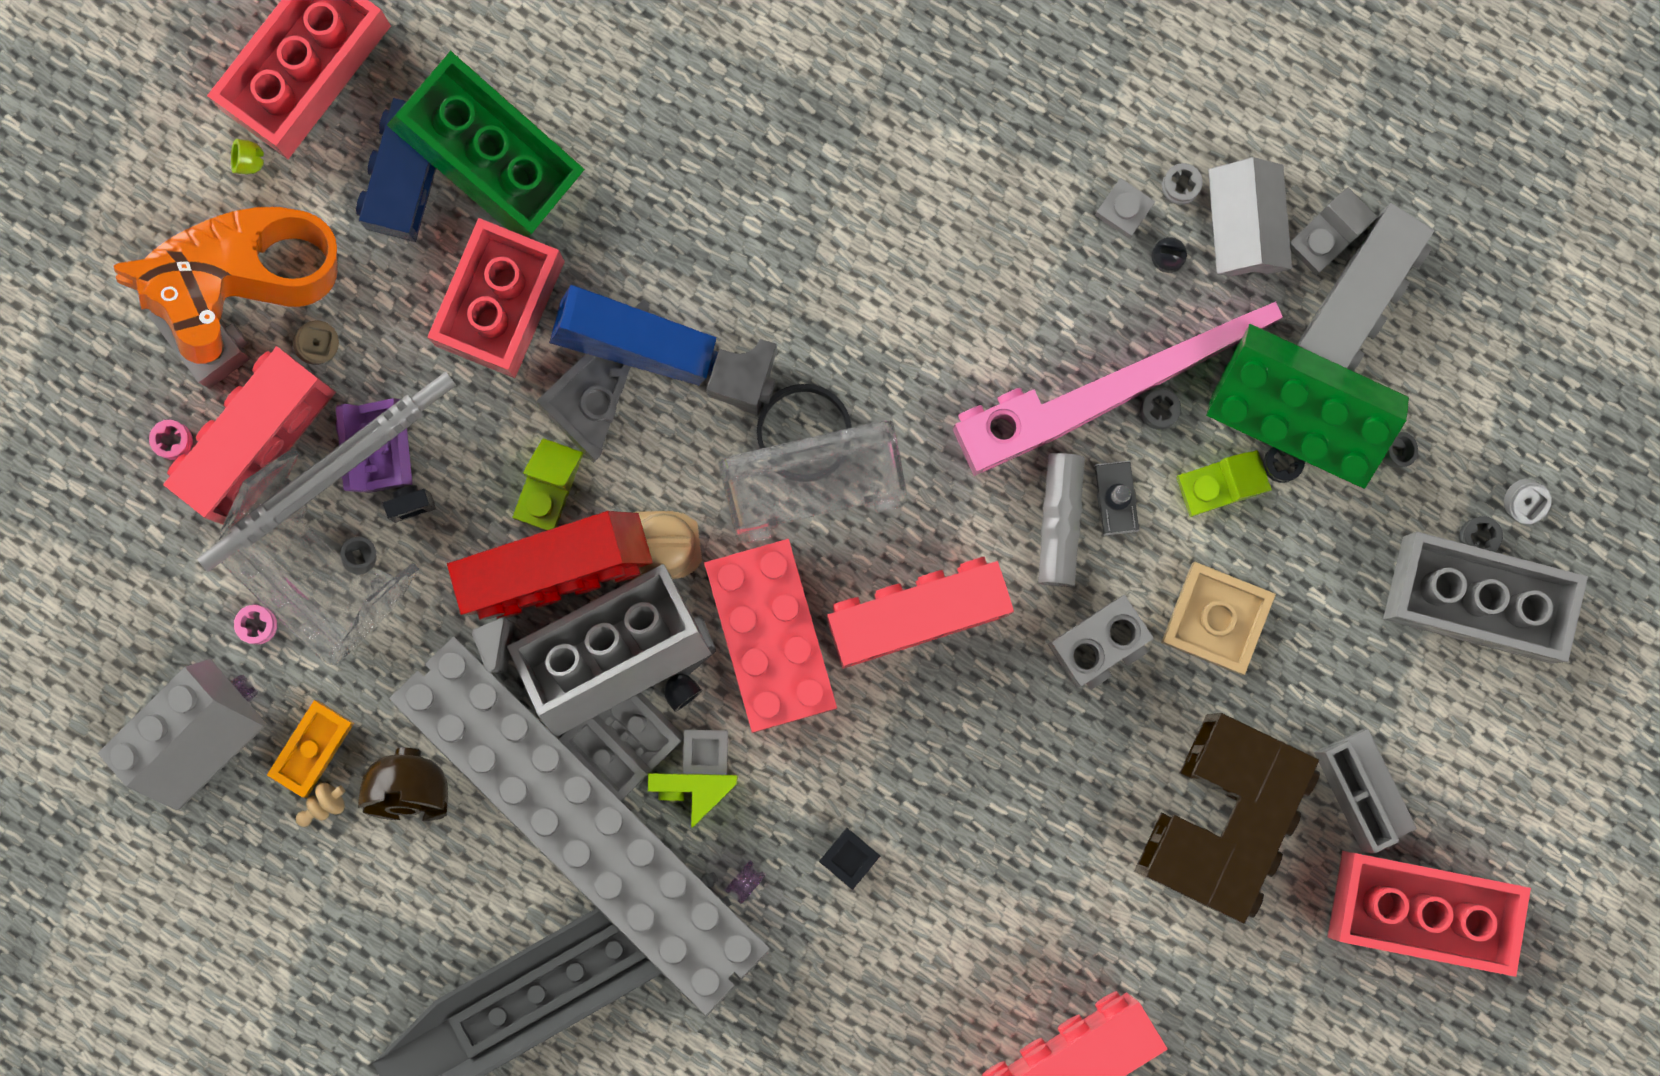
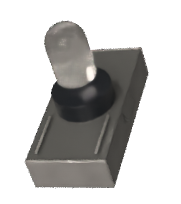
M1130 460L1096 464L1097 499L1101 512L1103 535L1138 532L1137 500L1133 486Z

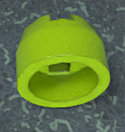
M235 139L231 150L232 173L248 175L260 171L264 166V160L260 158L264 156L263 149L257 143L250 140Z

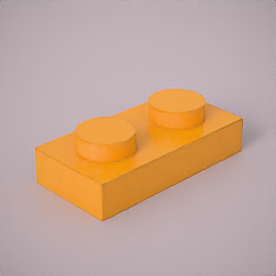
M314 700L267 776L302 798H308L353 727L354 722L320 701Z

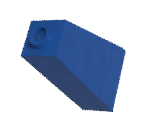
M573 285L569 286L559 303L549 341L550 344L698 386L707 378V375L711 376L719 352L714 350L717 337Z

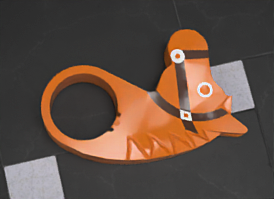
M254 207L222 214L192 226L162 243L145 259L115 264L114 271L118 274L116 275L118 283L138 291L141 309H149L153 314L167 322L181 355L193 363L203 364L216 360L222 352L223 342L219 321L223 313L224 300L227 297L236 296L288 307H301L313 304L326 296L335 284L338 273L337 243L330 227L322 219L311 213L284 207ZM286 239H301L317 246L326 256V260L313 274L303 278L289 279L268 271L260 262L258 254L260 252L264 253L276 242Z

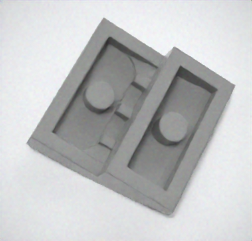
M640 692L567 731L559 741L622 801L684 740V736Z

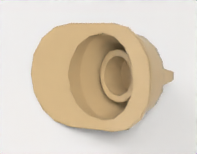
M674 511L633 512L639 513L653 561L652 564L639 568L641 575L664 564L672 579H678L688 576L698 568L702 562L698 523L684 513Z

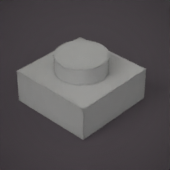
M1120 178L1095 216L1130 239L1156 201Z
M684 730L683 774L727 775L728 731Z

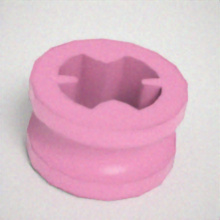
M163 420L151 429L149 444L158 456L168 460H176L179 456L187 455L193 445V436L190 430L180 422ZM171 429H177L174 434L181 437L180 445L174 444L171 447V451H165L168 446L161 443L162 436H168L171 433Z
M249 605L237 613L234 620V630L237 636L244 642L264 644L274 637L277 630V619L270 609L259 605ZM254 613H260V620L266 622L265 631L258 630L259 636L252 637V630L245 627L247 618L254 619Z

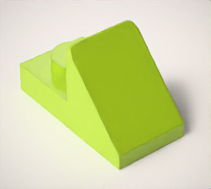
M542 438L524 469L523 474L527 478L512 518L546 531L556 528L583 452Z
M1258 450L1229 456L1220 462L1180 474L1176 477L1190 517L1272 491Z
M648 774V791L658 792V800L684 801V792H692L691 828L695 827L738 784V775Z

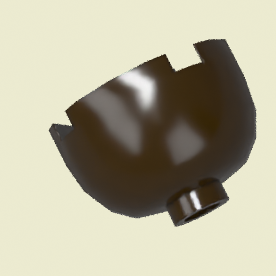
M406 747L397 748L395 755L382 757L370 765L364 774L360 787L358 808L363 807V813L366 815L387 820H400L399 815H417L421 812H424L422 821L442 819L447 816V779L443 770L435 762L422 757L421 750Z

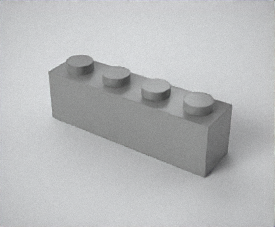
M1390 203L1380 212L1296 345L1354 371L1365 354L1359 350L1367 336L1374 339L1387 320V317L1382 314L1390 301L1396 304L1408 288L1410 282L1404 279L1412 266L1418 269L1429 255L1432 246L1427 244L1435 230Z

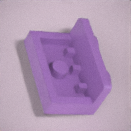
M392 398L359 406L351 404L337 405L336 431L339 445L401 399ZM407 428L342 477L344 490L371 493L413 485Z

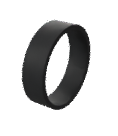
M795 384L775 393L770 398L769 403H765L757 422V440L764 459L776 472L794 480H815L828 475L842 463L851 443L852 426L846 407L831 391L813 384ZM811 392L829 399L839 409L846 424L847 437L840 455L829 466L816 472L797 473L781 467L770 457L763 444L762 428L767 413L776 402L793 393Z

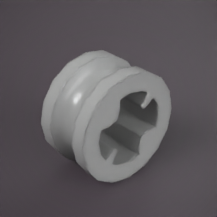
M1187 163L1176 164L1169 169L1163 178V194L1166 199L1174 204H1188L1201 191L1203 184L1202 175L1193 165ZM1182 174L1188 176V185L1193 188L1192 192L1189 193L1188 189H1185L1183 194L1176 192L1177 184L1171 180L1172 177L1175 176L1176 179H1179Z

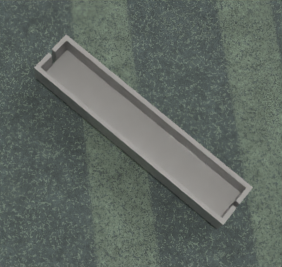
M453 636L425 663L429 672L423 676L417 671L389 700L707 1017L734 989L735 985L729 978L734 974L741 981L763 959L770 948Z

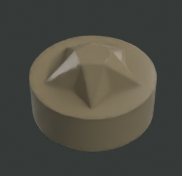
M319 320L305 323L297 329L293 337V348L296 355L305 363L319 365L329 361L335 356L339 347V338L334 328L328 323Z

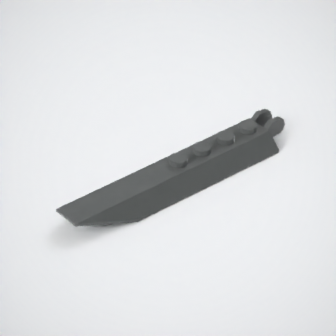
M712 872L700 880L708 888H711L718 881V878ZM727 896L724 898L719 897L727 907L732 905ZM596 908L435 1000L373 1064L379 1076H485L662 973Z

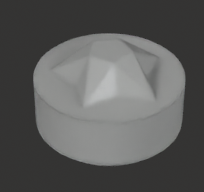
M1521 479L1513 483L1507 490L1504 497V507L1506 512L1518 522L1533 524L1542 520L1549 512L1551 495L1549 490L1533 479Z

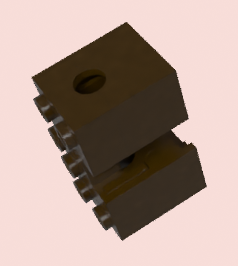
M1223 713L1206 714L1179 773L1235 800L1236 804L1221 836H1217L1211 831L1176 815L1170 817L1161 812L1134 872L1226 917L1245 924L1248 916L1254 918L1262 905L1264 894L1260 890L1266 877H1273L1279 868L1283 853L1278 850L1285 835L1291 836L1299 824L1301 812L1297 811L1303 795L1309 796L1318 782L1320 772L1315 769L1319 759Z

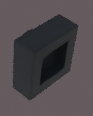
M417 485L398 489L392 493L394 499L382 502L387 518L394 523L436 510L432 494L426 489L418 490Z
M846 827L819 862L853 890L881 855Z

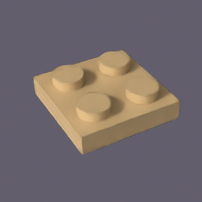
M1193 562L1161 643L1239 675H1245L1276 594L1200 563Z

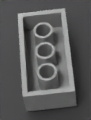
M1414 532L1402 538L1383 620L1549 664L1568 662L1588 576L1425 533Z
M664 564L507 646L538 716L555 737L712 655L678 587Z

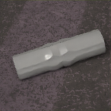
M1052 453L1048 455L1043 522L1041 527L1039 584L1060 587L1075 586L1080 518L1082 514L1084 456L1067 453Z

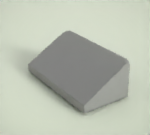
M500 618L473 629L472 636L485 669L489 672L498 674L507 672L510 657L507 646L512 644L515 627L513 621Z

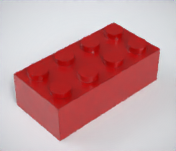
M605 511L447 563L460 614H477L479 621L494 617L500 619L521 614V608L550 605L561 601L560 595L575 592V595L591 592L601 588L600 582L615 579V582H620L641 575L639 568L652 564L653 561L639 513Z

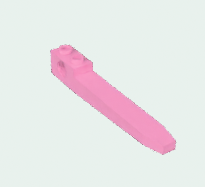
M1273 302L1044 404H1041L1035 389L1024 394L1021 388L1014 389L998 397L999 405L984 411L982 405H979L958 415L961 422L954 425L953 432L973 476H976L1064 436L1240 343L1249 324L1264 330L1277 323L1283 316L1277 303ZM997 419L1007 420L1013 427V436L1005 440L996 438L991 432V423Z

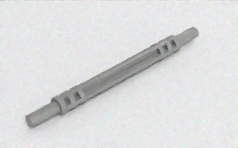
M445 371L412 397L407 394L230 527L232 532L197 558L201 566L209 572L242 546L246 549L424 416L422 411L456 386L455 382Z

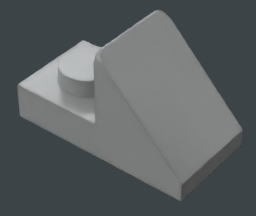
M1347 187L1290 241V250L1317 276L1377 216Z

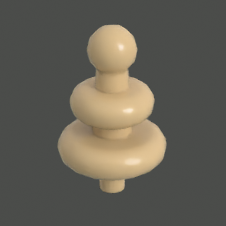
M326 782L319 783L315 789L316 796H310L306 801L307 810L301 811L296 815V823L301 827H307L311 824L313 818L323 821L329 817V813L334 815L341 814L345 808L344 800L341 796L345 793V789L341 785L335 788Z

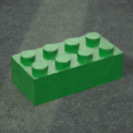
M452 51L443 58L387 124L392 131L502 226L525 237H528L535 231L585 170Z
M1249 324L1212 393L1206 416L1365 489L1407 421L1409 397Z

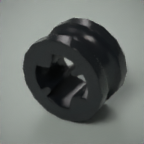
M1272 447L1265 454L1263 466L1267 476L1272 481L1287 483L1297 478L1303 472L1305 461L1292 456L1294 462L1290 464V467L1294 469L1289 474L1285 469L1278 472L1273 465L1278 462V459L1274 458L1277 452L1283 457L1288 455L1287 453Z

